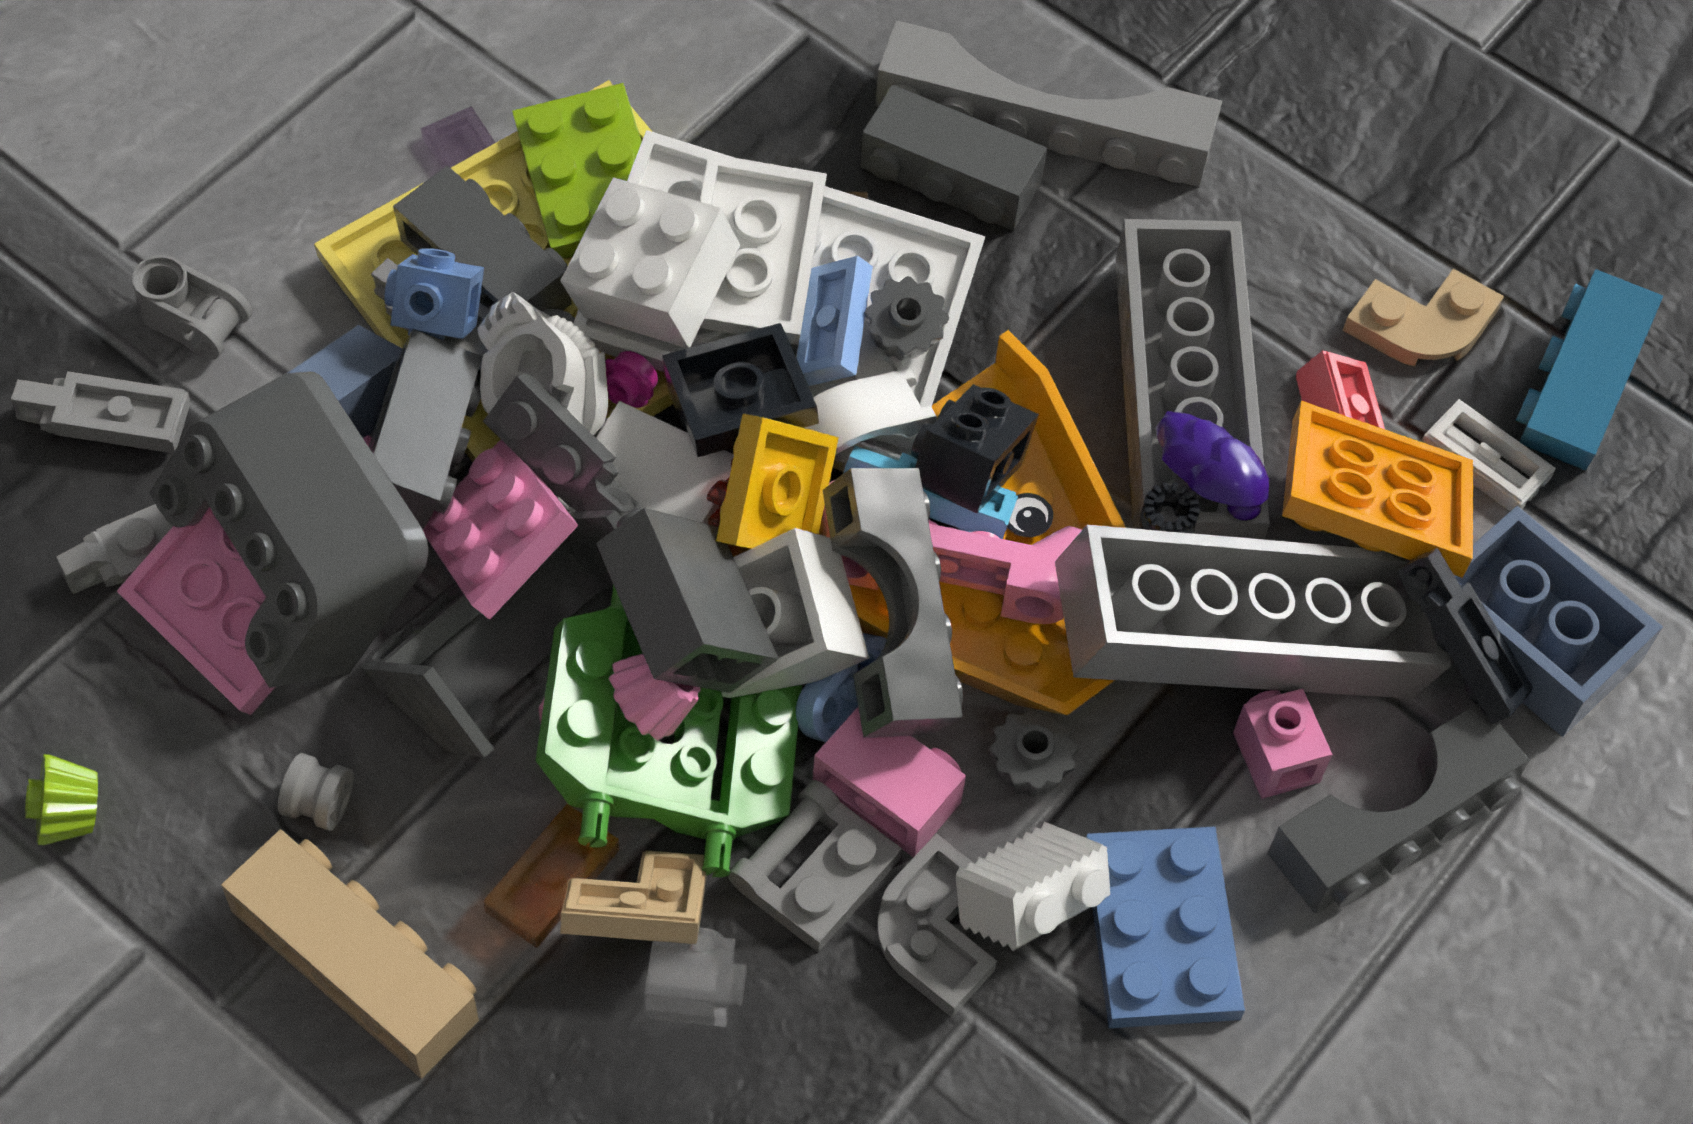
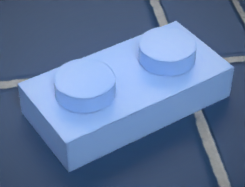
M858 255L811 268L796 358L808 386L855 376L857 373L865 321L864 312L867 308L873 268L872 265Z

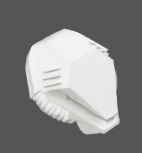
M511 292L492 305L489 313L478 327V336L488 352L483 354L480 373V395L485 411L489 414L516 376L528 373L594 435L605 424L608 410L605 353H599V349L594 348L595 343L577 325L567 321L565 318H560L558 315L552 317L547 315L516 293Z

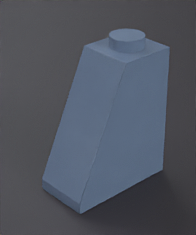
M358 325L288 373L311 371L319 374L326 381L362 438L367 435L369 436L375 428L394 364L402 348Z

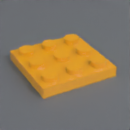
M1301 401L1292 420L1282 516L1294 520L1297 524L1308 530H1324L1353 540L1366 550L1374 552L1385 551L1408 560L1438 548L1452 573L1463 578L1473 559V460Z

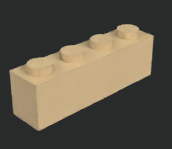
M280 829L221 884L231 912L422 1079L479 1021L473 996L476 993L475 986L454 965L447 963L441 968L425 954L428 950L426 944L407 924L399 921L395 926H392L376 911L380 907L377 901L361 884L351 880L345 885L329 871L332 868L330 861L317 846L306 839L297 844Z

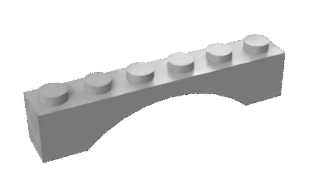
M897 20L878 69L875 106L879 107L891 86L895 85L1045 146L1047 149L1059 154L1073 155L1105 163L1114 168L1129 169L1161 177L1170 182L1185 183L1200 187L1222 105L1221 100L1169 87L1144 95L1118 99H1076L1047 94L1017 84L990 70L966 52L950 33Z

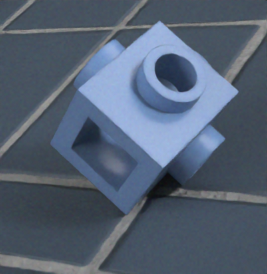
M428 248L419 249L418 255L412 254L398 265L397 270L392 269L388 275L384 299L385 305L393 307L390 325L407 328L408 335H410L412 329H415L440 340H445V336L463 339L477 325L484 267L455 262V254L448 251Z

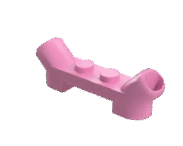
M824 506L819 533L830 538ZM928 520L933 550L939 557L941 564L940 582L1004 595L1001 617L1036 624H1051L1063 619L1055 561L1082 531L1081 529L1066 526L1046 538L1028 545L1000 539L990 532H967L938 526L935 522ZM841 555L850 585L878 590L879 586L874 578L861 565Z

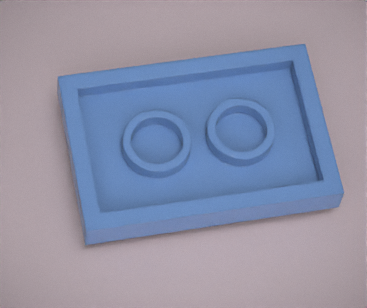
M1216 827L1087 834L1086 838L1106 846L1108 854L1111 895L1099 905L1092 907L1108 1027L1123 1028L1241 1020L1245 1007Z

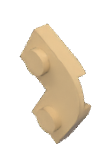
M1455 269L1450 272L1427 306L1375 279L1347 317L1343 331L1387 356L1415 367L1418 359L1437 360L1454 356L1458 361L1474 346L1499 310L1504 296Z

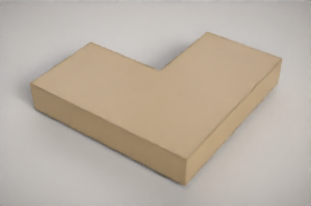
M658 851L642 852L637 883L581 878L569 879L561 911L560 934L697 944L707 880L706 872L702 870L704 855Z

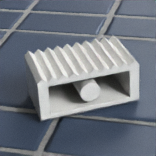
M1046 822L1043 823L1041 829L1035 827L1032 834L1025 832L1023 838L1016 837L1013 844L1007 842L1004 849L997 847L994 854L988 852L985 859L978 857L975 864L969 862L966 869L959 867L955 875L959 917L965 930L971 928L974 934L980 932L984 939L989 936L993 943L999 940L1003 947L1009 945L1012 951L1043 934L1050 933L1058 925L1090 907L1099 905L1111 895L1107 847Z

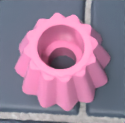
M643 654L628 657L612 665L614 674L609 677V680L615 689L614 699L619 704L625 718L635 723L642 735L649 733L657 741L664 736H670L699 700L698 693L701 690L700 687L654 679Z

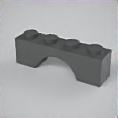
M850 468L822 490L832 551L854 560L874 578L884 595L889 615L888 636L883 650L873 663L853 675L863 738L932 735L963 718L961 709L963 689L959 678L955 675L950 647L952 627L949 617L944 613L939 584L941 564L939 557L933 550L928 522L930 517L929 498L923 491L919 468Z
M1477 703L1431 731L1417 759L1423 780V796L1416 802L1394 811L1373 812L1350 806L1330 794L1280 825L1269 848L1268 855L1315 914L1334 902L1340 908L1345 907L1368 890L1371 886L1369 880L1385 869L1390 875L1401 872L1422 853L1420 847L1437 837L1441 843H1445L1461 833L1471 823L1472 818L1470 815L1484 806H1487L1493 812L1511 801L1521 790V786L1517 782L1530 759L1498 722L1490 723L1483 709Z

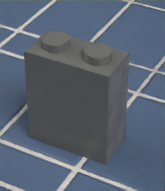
M644 507L624 515L617 522V528L596 543L654 679L731 693L779 660L728 544L716 541L719 527Z

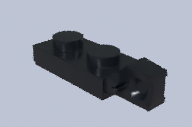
M1438 548L1408 561L1397 571L1410 600L1419 603L1421 612L1426 613L1425 616L1431 624V631L1436 643L1443 651L1449 653L1464 678L1465 689L1470 699L1475 704L1478 703L1491 724L1510 717L1532 692L1533 686L1470 582L1463 585L1458 583Z

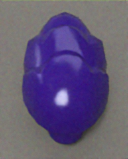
M1167 411L1155 427L1157 439L1163 449L1162 460L1201 497L1227 504V510L1234 518L1243 521L1255 519L1261 513V505L1268 500L1269 477L1263 463L1252 447L1233 438L1223 427L1209 420H1202L1187 413Z

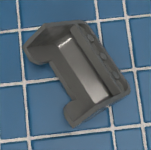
M315 372L286 373L192 424L149 492L158 510L167 522L174 527L196 525L210 507L243 559L244 564L263 591L266 598L249 623L245 636V647L248 656L256 665L269 688L351 673L421 575L427 563L428 545L422 527L326 381Z

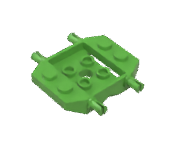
M613 584L611 605L607 609L564 618L554 628L536 762L569 806L583 809L580 836L578 837L580 844L586 846L590 842L589 847L598 848L606 846L609 816L655 819L675 832L706 839L702 870L706 872L707 876L713 873L712 877L729 876L732 840L778 823L789 815L798 730L796 705L802 685L731 698L720 801L712 800L711 793L713 775L717 763L716 748L720 713L723 707L722 693L717 690L700 688L701 690L698 693L699 700L675 730L673 744H664L657 741L649 733L642 735L636 724L625 718L619 704L614 699L615 689L609 680V677L614 674L612 665L615 662L643 654Z

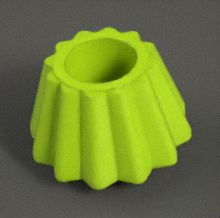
M43 754L40 779H28L25 800V819H37L36 843L38 845H47L93 833L98 801V772L50 754Z

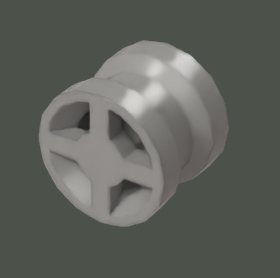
M304 753L298 754L290 764L280 788L278 797L279 814L293 819L301 815L311 817L317 827L332 831L342 819L350 800L354 783L353 769L340 765H335L329 769L320 766L316 757Z

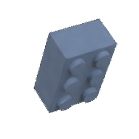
M1518 506L1514 507L1473 544V559L1463 578L1455 576L1460 585L1470 582L1533 686L1532 692L1522 703L1562 737L1642 662L1663 628L1661 624Z

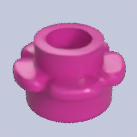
M623 351L614 360H605L609 400L616 405L621 401L634 408L646 406L648 400L653 397L654 388L658 383V375L653 365L646 358L632 351Z

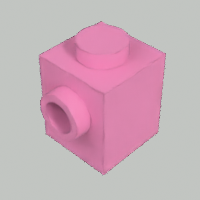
M1304 689L1283 694L1278 690L1265 691L1252 697L1243 705L1233 734L1261 799L1320 783L1333 754Z

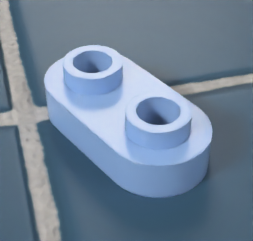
M863 633L869 659L860 662L859 667L856 664L822 680L805 685L796 705V719L804 735L811 739L827 742L858 707L853 675L876 660L887 639L885 637Z

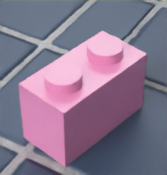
M858 707L814 756L813 780H817L830 788L843 805L901 847L902 850L913 858L928 843L962 801L966 775L961 772L959 765L949 754L938 748L930 750L912 736L863 738Z

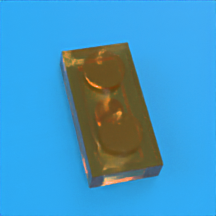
M569 804L563 807L483 901L486 913L535 948L541 945L561 921V911L569 879L595 880L620 850L619 839L608 831L607 844L604 847H589L590 842L586 846L580 844L578 837L580 836L582 813L569 806Z

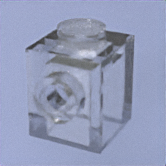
M699 928L697 944L653 941L645 989L646 1018L727 1027L729 1005L743 1004L747 964L735 963V939L723 938L722 934L712 929Z

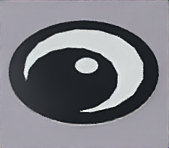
M1033 493L1018 494L1007 528L1014 534L1022 537H1036L1046 532L1053 522L1051 505L1039 495Z

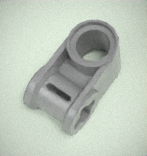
M167 255L151 256L141 261L132 273L133 288L144 324L150 329L180 342L197 355L206 359L215 360L219 358L224 351L223 341L238 323H245L252 316L253 309L251 304L236 288L223 281L214 280L181 263L176 258Z

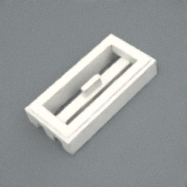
M1460 399L1430 428L1422 439V442L1472 459L1473 485L1508 511H1511L1516 506L1523 510L1528 500L1531 501L1538 493L1540 487H1544L1548 483L1556 469ZM1456 423L1482 443L1478 444L1476 441H1474L1469 436L1464 434L1458 428L1453 426V424ZM1502 456L1503 458H1505L1511 464H1513L1518 469L1523 471L1525 474L1530 476V478L1527 479L1526 477L1521 475L1515 469H1513L1508 464L1503 462L1500 459V457Z

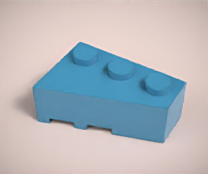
M1595 269L1586 288L1578 284L1574 285L1561 317L1571 320L1563 339L1552 336L1538 368L1548 372L1541 392L1532 388L1529 389L1516 418V421L1526 425L1519 441L1521 444L1585 471L1587 470L1597 453L1663 299V295Z

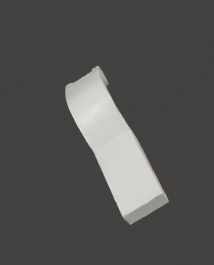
M910 368L845 382L819 393L813 397L817 405L819 424L805 427V429L839 437L836 455L858 442L879 435L901 434L910 438L918 434L924 423H935L937 416L931 406L921 408L911 390V387L917 384L916 379Z

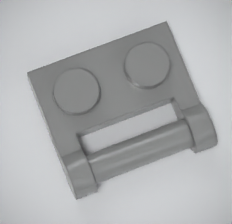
M812 780L799 794V805L749 859L741 858L731 868L728 879L744 896L819 953L900 861L902 848L843 805L830 788L817 780ZM818 821L822 822L832 832L780 889L768 879V876Z

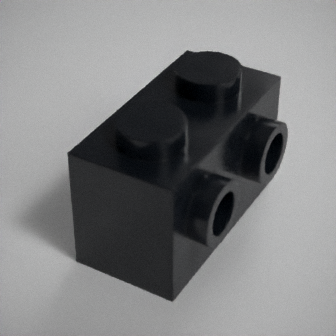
M974 384L956 402L949 399L943 406L935 423L930 424L926 422L923 424L911 448V456L917 459L915 468H919L922 488L974 513H978L1022 465L1039 414L1011 402L1010 398L999 390L980 388Z

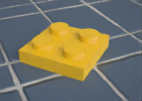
M742 414L739 434L733 449L734 457L726 496L720 510V524L716 541L752 549L794 528L819 534L825 506L822 490L830 482L839 437L764 417Z

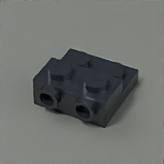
M781 323L662 355L670 397L683 430L688 431L697 457L734 448L739 434L742 414L764 417L802 428L819 424L816 402Z

